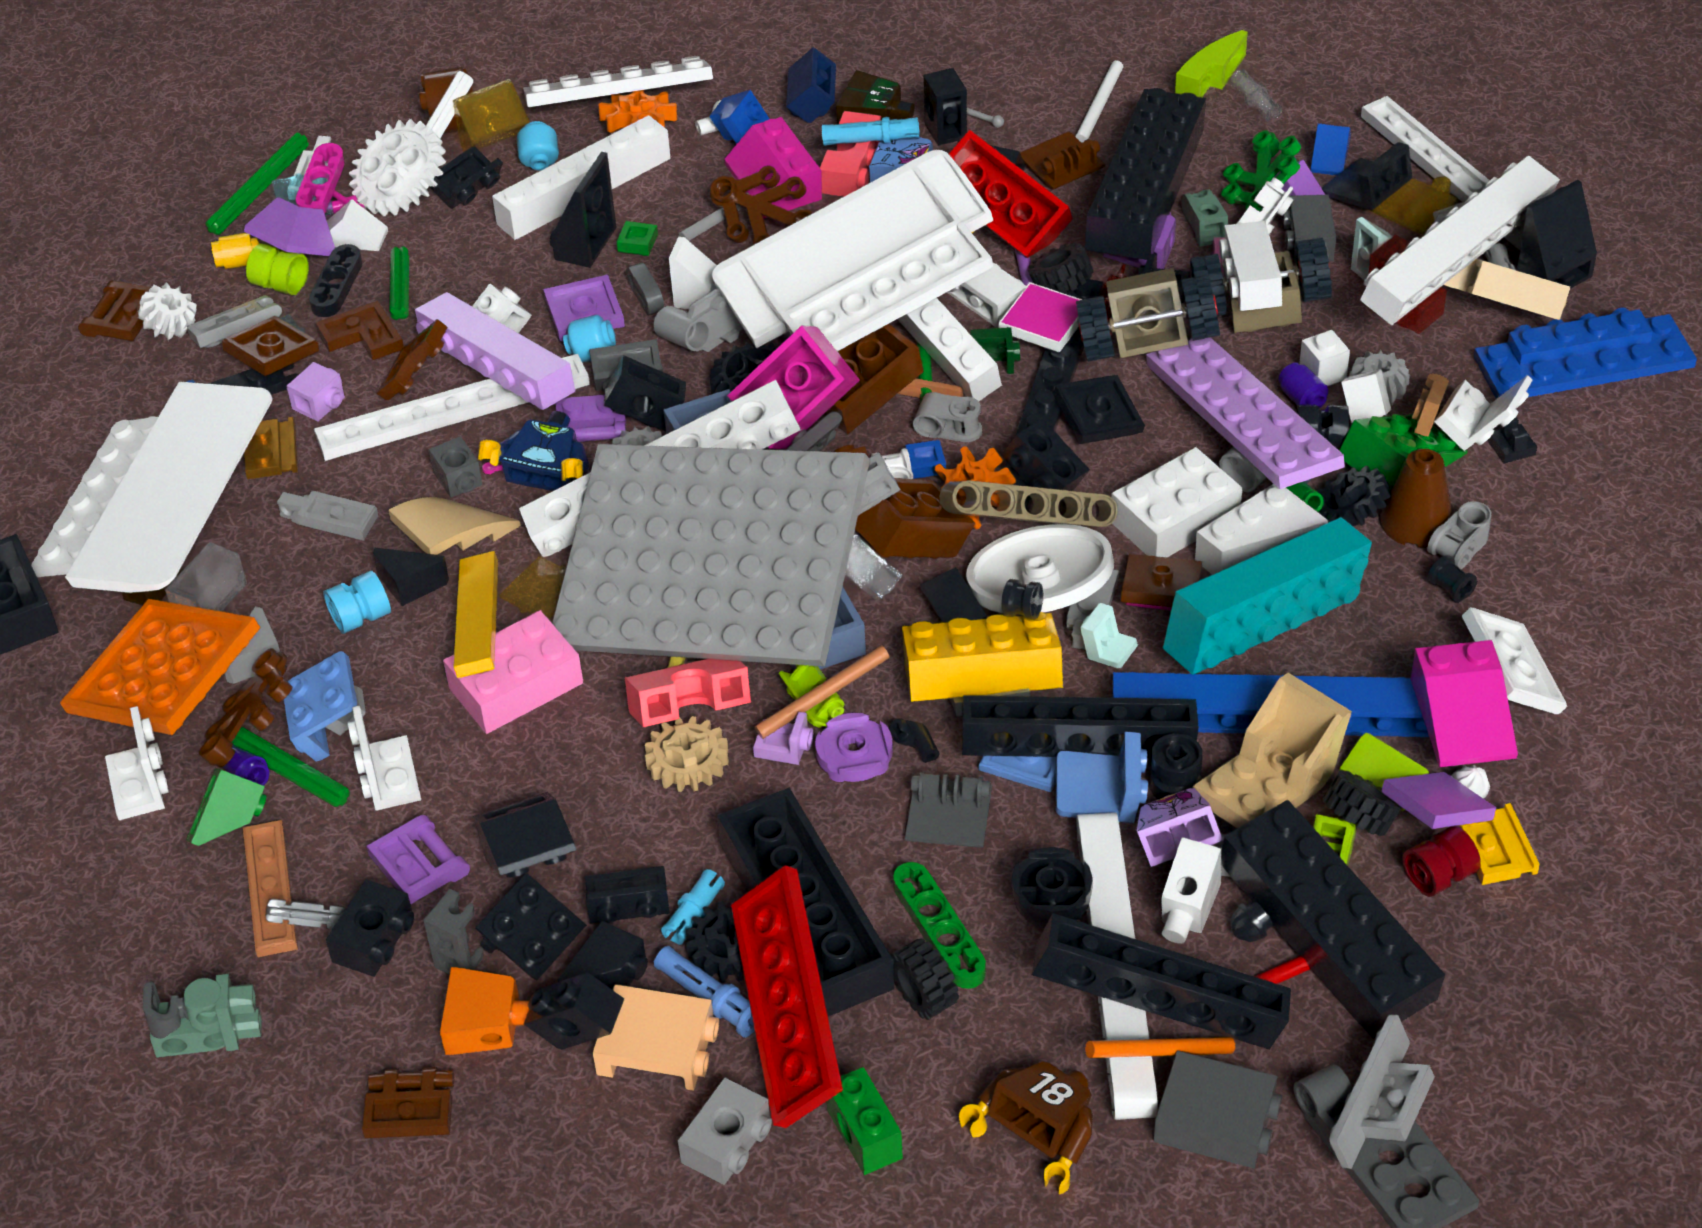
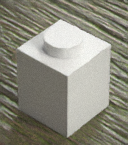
M1329 330L1302 340L1300 365H1306L1327 386H1330L1347 378L1350 350L1333 330Z
M1381 369L1349 376L1341 382L1346 403L1349 407L1351 423L1355 419L1371 418L1372 416L1383 417V415H1386L1391 410Z

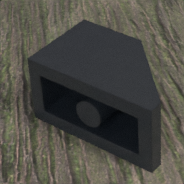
M601 921L558 978V982L589 972L612 990L615 985L629 987L633 980L638 981L642 978L648 965L644 940Z

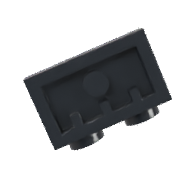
M1397 142L1375 161L1359 158L1321 189L1325 195L1329 194L1330 198L1353 204L1363 209L1374 210L1412 179L1409 145Z

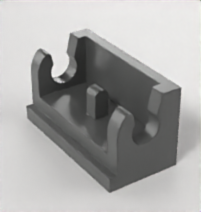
M452 889L447 891L423 920L434 967L449 975L451 967L474 970L484 956L482 947L475 950L472 957L469 952V937L465 927L474 916L473 903L468 904L460 914L458 907L460 895L459 892Z

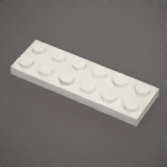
M699 56L682 58V63L675 65L670 64L669 61H658L651 63V68L641 70L639 65L622 67L621 73L611 74L608 70L590 72L591 77L583 79L578 78V75L574 74L560 77V82L550 84L547 79L534 80L529 82L530 87H523L527 106L533 107L713 79L712 68L705 60L700 59Z

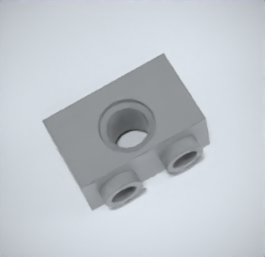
M724 1078L678 1140L681 1163L725 1185L733 1173L739 1174L743 1170L749 1157V1150L756 1141L762 1142L768 1135L772 1125L768 1099ZM726 1132H734L733 1134H730V1135H722L723 1133H726Z

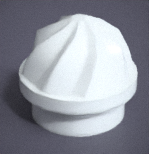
M1464 765L1451 776L1483 799L1489 792L1490 784L1485 770L1476 768L1475 765L1469 767Z

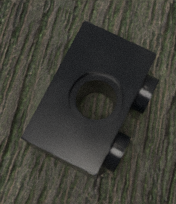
M954 68L923 75L925 126L938 146L962 139L967 133V89Z
M623 355L606 385L604 406L609 407L618 414L628 415L642 421L649 427H656L666 432L664 409L685 402L686 382Z
M366 879L326 938L332 963L375 977L380 967L387 965L392 959L395 944L400 936L407 934L413 925L414 913L412 912L408 893Z
M587 972L537 989L529 1000V1012L524 1025L556 1048L563 1050L610 1035L624 998Z

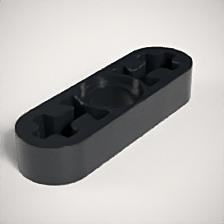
M344 244L336 247L331 252L309 296L314 315L330 317L340 311L363 264L360 249L357 246ZM333 279H344L342 282L339 283H329Z

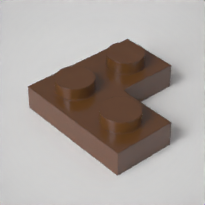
M378 300L316 322L317 332L329 352L361 341L372 360H376L401 351L404 347L401 336Z
M436 319L405 345L377 394L384 400H390L397 393L405 394L414 382V379L411 377L413 372L415 373L420 369L428 355L431 358L435 357L444 346L445 342L441 339L448 327L439 319Z

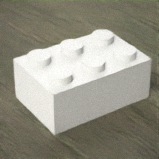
M1195 447L1113 492L1111 498L1117 504L1118 513L1112 524L1146 555L1169 557L1194 543L1197 538V531L1239 506L1242 499V487Z

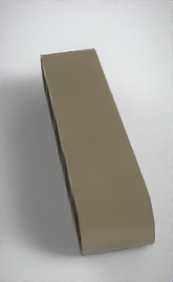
M980 481L949 482L944 485L939 495L943 509L949 513L1050 524H1070L1083 527H1106L1115 521L1118 513L1115 500L1105 494ZM960 488L966 494V501L963 506L958 504L956 498ZM994 492L1000 498V503L996 510L991 505V496ZM1028 495L1033 500V509L1030 513L1027 512L1024 504ZM1061 499L1065 501L1067 507L1066 513L1063 516L1058 511ZM1095 502L1098 504L1100 511L1097 519L1092 515V506Z

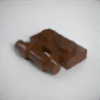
M423 1067L422 1072L400 1073L399 1069H385V1073L369 1074V1091L383 1090V1092L366 1093L362 1126L364 1137L387 1138L450 1135L451 1091L450 1089L438 1090V1088L454 1087V1071H438L437 1067ZM419 1088H421V1091H401V1092H400V1089H419Z

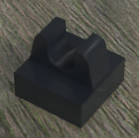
M1517 417L1505 427L1500 426V429L1494 430V433L1488 439V442L1503 464L1536 455L1537 445L1523 425L1518 424L1519 420Z

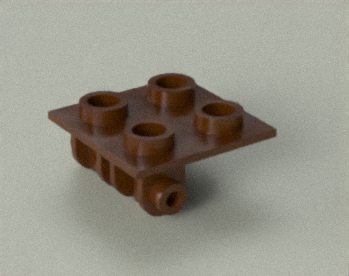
M1070 131L1020 152L1025 164L1052 190L1106 166L1097 157V152L1100 151V145L1097 140L1087 139L1082 143Z

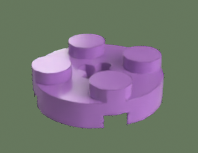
M863 713L838 715L826 723L827 728L822 731L821 735L820 731L817 734L815 740L817 761L833 781H864L885 773L889 767L893 754L891 732L883 722L880 721L879 725L874 721H870L869 715ZM851 743H856L857 747L861 748L857 751L848 750Z

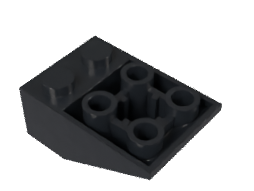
M1576 180L1565 187H1561L1552 194L1534 201L1528 206L1517 271L1569 286L1570 289L1593 276L1597 250L1581 181Z

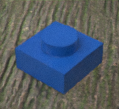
M940 440L905 445L910 457L913 479L938 475L935 471V466L941 464L946 469V461Z

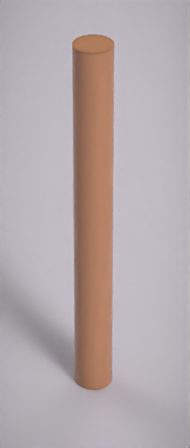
M882 645L765 719L755 726L758 735L762 739L766 738L797 718L798 712L805 713L890 658L887 650Z

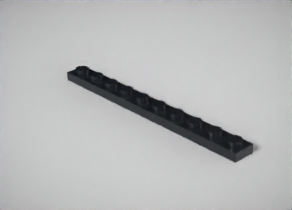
M1085 279L1086 283L1083 285L1078 284L1077 289L1073 291L1071 289L1067 290V295L1082 300L1099 297L1103 292V281ZM1079 327L1060 352L1049 348L1045 349L1016 435L1041 418L1056 432L1062 410L1053 391L1055 385L1073 381L1084 349ZM1006 461L1004 468L1007 467L1016 479V482L1012 485L1030 487ZM1029 495L1024 503L1027 512H1029L1032 498Z

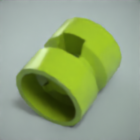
M259 243L253 248L246 266V276L252 285L273 288L275 291L289 295H297L305 285L309 271L308 260L304 254L285 252L275 246Z

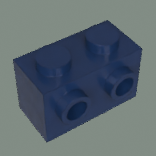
M814 47L788 68L786 107L794 116L802 118L807 123L813 122L818 116H824L831 105L835 103L836 64Z

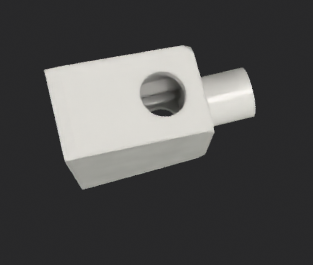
M1181 838L1162 894V922L1165 923L1162 935L1167 940L1174 943H1184L1189 930L1202 933L1221 886V848Z

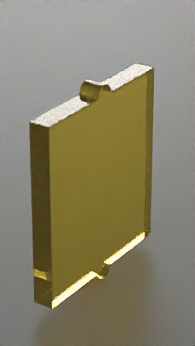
M539 556L499 594L500 598L518 607L521 613L528 612L532 615L541 610L550 619L555 615L566 566H558Z

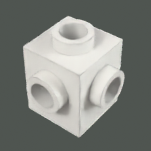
M489 284L472 306L517 333L521 331L532 316L518 304L521 298L506 286L501 291L492 284Z

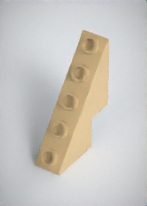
M1475 259L1444 284L1445 286L1560 320L1563 308L1567 303V296L1570 290L1569 286L1479 259Z

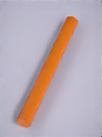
M1231 1037L1088 1041L1085 1046L1088 1058L1176 1056L1177 1051L1193 1055L1232 1054L1235 1051V1041Z

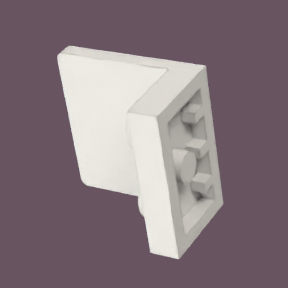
M1526 375L1491 404L1478 389L1473 388L1465 380L1455 388L1434 422L1464 451L1475 442L1480 446L1494 433L1493 428L1498 424L1505 427L1517 416L1518 411L1516 408L1528 398L1529 394L1526 390L1533 380Z
M138 706L130 708L138 747L105 756L118 820L164 809L162 794L169 793L164 771L157 772V769L163 765L158 743L150 744L149 742L155 740L150 719H142Z
M360 706L352 707L355 721L349 722L348 728L352 745L360 744L359 747H354L353 751L358 774L365 772L367 774L360 776L364 798H373L376 811L420 801L421 796L407 735L369 744Z

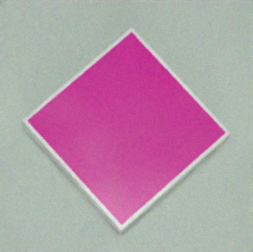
M1029 282L1000 320L999 328L1011 327L1013 337L1060 352L1079 327L1076 301L1082 299Z

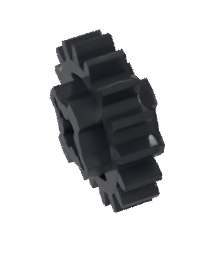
M1368 466L1362 468L1360 472H1357L1355 467L1351 468L1348 472H1340L1337 475V480H1327L1325 482L1327 485L1325 489L1317 490L1324 500L1323 506L1318 513L1327 519L1328 523L1342 517L1352 526L1364 525L1365 518L1368 516L1375 518L1377 516V509L1385 508L1387 505L1384 500L1391 497L1388 491L1390 486L1384 475L1377 468L1370 471Z
M719 901L718 910L713 911L706 906L703 908L704 918L695 916L692 918L693 928L686 930L688 958H692L693 964L700 968L704 967V972L710 976H713L715 973L720 974L722 983L726 982L729 975H734L736 980L740 982L743 979L744 970L732 908H726L724 902Z

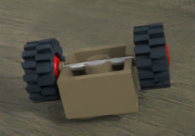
M1323 237L1295 241L1296 266L1292 264L1289 251L1275 253L1282 277V306L1241 311L1238 299L1231 297L1224 261H1222V275L1218 254L1190 258L1192 278L1209 274L1212 291L1216 299L1217 316L1227 314V300L1234 333L1253 332L1257 329L1276 326L1286 327L1290 324L1302 323L1300 293L1304 302L1332 297L1329 259Z
M1174 268L1106 281L1113 317L1109 318L1110 322L1108 321L1103 296L1076 301L1079 316L1078 324L1088 362L1115 357L1110 329L1112 332H1116L1120 358L1188 345L1183 319L1187 318L1186 314H1188L1193 341L1220 336L1217 318L1218 310L1209 274L1182 280L1186 307L1184 303H1180Z

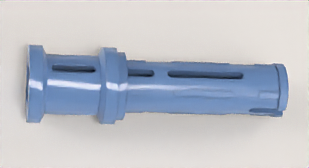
M665 946L660 950L654 960V967L664 972L698 998L712 1000L713 1016L719 1019L724 1018L736 1027V1031L740 1036L746 1038L755 1031L750 1002L740 994L738 987L733 984H721L700 967L677 953L671 946ZM683 971L687 972V973L690 974L692 977H694V978L697 979L699 982H701V984L699 985L698 983H696L695 981H693L691 978H689L688 976H686V975H685L684 973H682V972H683Z

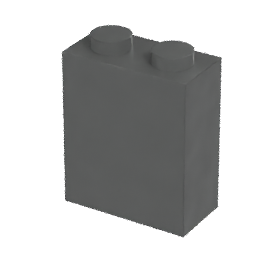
M1177 1051L1156 1116L1154 1142L1255 1169L1259 1154L1267 1156L1273 1133V1130L1267 1129L1269 1118L1277 1120L1281 1108L1283 1095L1276 1093L1278 1076Z

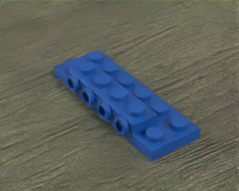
M1618 308L1610 315L1599 317L1593 313H1588L1579 320L1565 323L1561 319H1554L1546 326L1531 328L1529 325H1521L1513 332H1509L1507 343L1475 348L1474 359L1496 399L1526 375L1533 380L1526 390L1529 394L1528 397L1695 368L1697 361L1696 356L1670 314L1645 318L1640 309L1629 311L1627 308Z

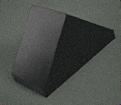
M374 548L373 556L378 577L401 606L447 585L449 581L445 556Z

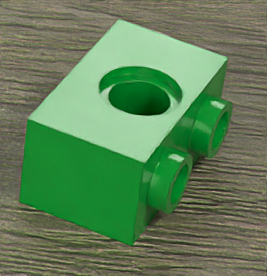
M862 1067L841 1076L843 1091L826 1101L827 1111L863 1175L903 1159L902 1132L865 1068Z

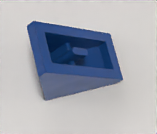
M1318 124L1311 164L1312 173L1337 176L1344 171L1351 140L1350 127Z

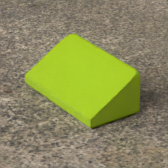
M1367 732L1358 740L1340 767V770L1349 771L1353 775H1360L1364 780L1367 781L1368 779L1373 782V785L1376 787L1380 786L1381 788L1385 779L1429 774L1425 767Z

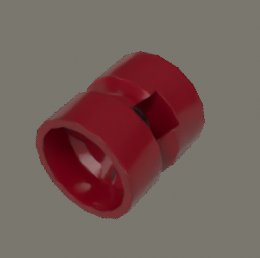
M1450 826L1433 835L1430 841H1423L1406 850L1403 854V865L1412 884L1423 895L1432 897L1451 887V881L1459 882L1478 872L1481 867V859L1471 837L1460 827Z

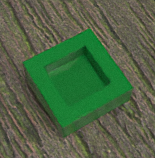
M626 221L617 239L618 252L649 256L658 236L657 225Z

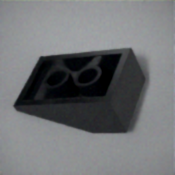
M601 151L574 191L556 228L551 233L550 246L553 247L554 258L557 261L591 268L617 228L608 153Z

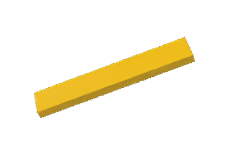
M495 551L460 559L453 666L457 678L495 669L498 559Z

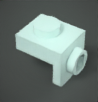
M1103 603L1097 605L1094 611L1084 619L1080 627L1087 657L1092 661L1121 668L1138 646L1136 638L1118 632L1113 607Z

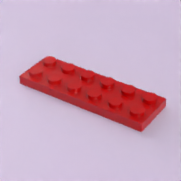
M785 865L731 904L772 1122L774 1126L782 1128L789 1127L843 1091L798 871Z

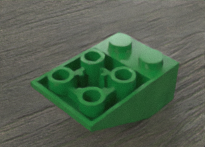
M1393 414L1386 417L1372 416L1371 418L1355 419L1340 452L1344 454V461L1352 468L1355 467L1358 472L1365 466H1368L1370 471L1377 468L1389 484L1390 489L1388 491L1390 492L1408 455L1412 451L1417 449L1433 450L1442 456L1446 467L1467 454L1468 450L1464 451L1444 431L1439 430L1434 425L1429 436L1414 433L1418 421L1412 419L1413 414Z

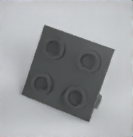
M920 772V775H912L911 790L913 792L905 841L983 848L992 792L991 782L984 781L983 777H979V779L963 777V781L960 782V775H955V781H949L948 774L943 775V780H940V775L925 774V772Z

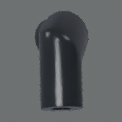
M897 718L890 723L888 729L893 740L898 744L916 748L924 763L936 760L939 757L940 753L925 725L902 718Z

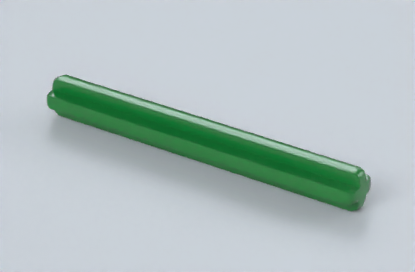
M294 133L206 221L208 232L220 235L309 146L307 137L300 133Z

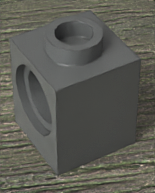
M461 436L429 449L433 473L450 498L462 493H468L474 488L483 485L479 462Z

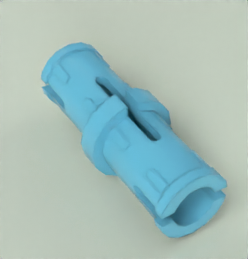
M704 870L691 891L684 893L678 900L677 910L661 929L665 938L678 928L670 941L679 945L683 944L686 938V930L693 928L692 918L694 916L704 918L703 908L708 907L719 891L725 886V881L721 876L718 877L715 883L712 882L710 884L717 874L715 871Z

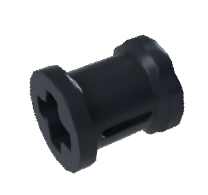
M1450 555L1439 558L1433 564L1427 576V580L1432 585H1440L1450 593L1451 600L1455 603H1459L1470 596L1478 582L1477 577L1473 573H1465L1456 566L1455 560Z

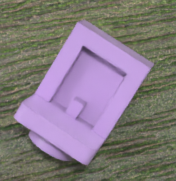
M798 712L795 724L788 723L764 739L757 735L753 746L754 757L799 765L803 751L810 750L813 739V728L808 727L807 713Z

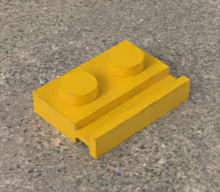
M1511 803L1505 804L1504 808L1496 809L1493 820L1457 825V827L1463 829L1471 837L1478 849L1481 867L1476 873L1482 885L1520 878L1522 873L1531 872L1532 875L1538 874L1539 861Z

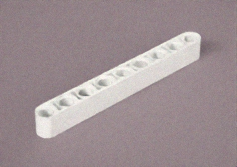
M1117 812L1077 815L1076 826L1077 839L1080 841L1078 843L1080 861L1083 865L1084 861L1089 865L1093 877V889L1087 909L1088 924L1135 939ZM1098 996V1003L1101 1004L1099 1010L1102 1034L1105 1040L1149 1039L1145 1010ZM1152 1056L1106 1058L1107 1073H1110L1108 1081L1112 1109H1115V1111H1112L1114 1120L1156 1117L1158 1102Z

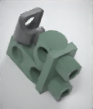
M229 974L216 975V981L208 978L197 979L187 986L183 998H179L178 995H171L170 1006L168 1002L160 1003L154 982L150 981L144 985L143 1011L150 1030V1040L156 1058L215 1051L224 1046L227 1051L239 1050V1039L261 1037L262 1016L260 1009L256 1008L253 984L232 986Z

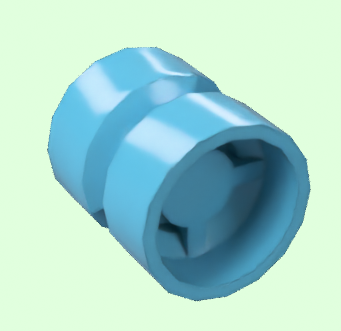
M372 570L352 578L350 586L341 583L323 591L328 611L342 634L363 626V619L365 618L369 621H374L391 613L387 594L379 578Z

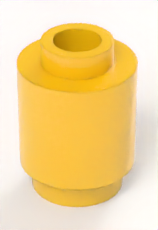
M245 232L219 237V241L211 242L216 268L224 267L225 269L247 266L251 251L259 244L258 238H252L250 234Z

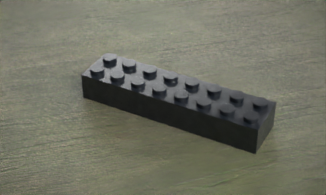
M1160 88L1143 90L1087 214L1085 250L1151 260L1167 216L1170 214L1202 136L1206 98L1197 97L1193 93H1170Z

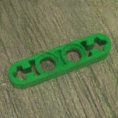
M907 862L898 866L893 876L895 893L926 942H930L933 950L937 949L939 951L940 959L947 962L948 967L946 968L948 972L953 973L955 978L953 982L958 987L966 989L975 988L982 984L986 975L985 958L929 871L917 862ZM906 878L918 881L919 894L916 895V890L912 883L905 882ZM926 905H935L941 910L939 914L932 917L924 916L919 912ZM948 933L956 935L960 940L955 945L945 946L938 942V938ZM963 954V960L969 968L974 967V972L969 973L968 970L961 969L960 955Z

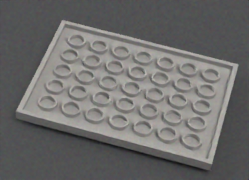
M598 444L552 624L576 651L825 666L870 459L866 453Z

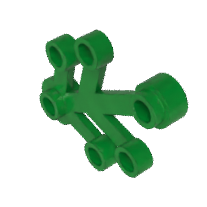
M1263 130L1256 134L1252 140L1253 150L1257 154L1256 174L1244 171L1239 163L1229 165L1223 172V176L1230 183L1221 193L1227 203L1246 205V211L1249 206H1252L1261 212L1263 207L1254 202V199L1262 190L1266 181L1270 182L1280 171L1276 179L1285 184L1300 169V164L1294 155L1300 151L1301 144L1295 136H1288L1280 142L1276 135L1268 130ZM1280 150V155L1270 165L1271 157L1276 155ZM1238 184L1255 187V191L1252 193L1244 192Z

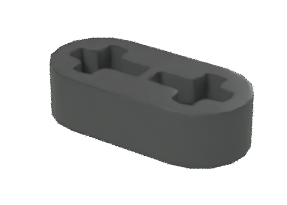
M642 262L627 267L626 273L629 285L646 314L658 313L664 307V300L647 266Z

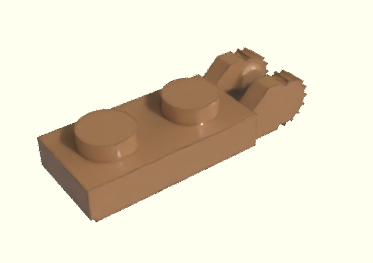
M1433 373L1428 375L1425 385L1430 390L1423 388L1412 419L1418 421L1414 433L1429 436L1449 382L1444 376Z

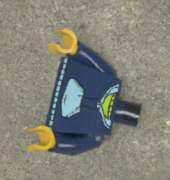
M552 411L547 423L532 419L526 421L521 430H517L500 443L493 440H483L479 444L478 460L490 459V464L497 466L499 461H501L506 482L554 491L572 482L573 478L578 479L582 477L589 469L583 444L577 441L575 430L568 427L570 423L569 416L561 411Z

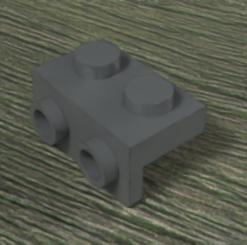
M657 339L589 349L596 391L603 390L605 393L606 385L623 355L663 372Z

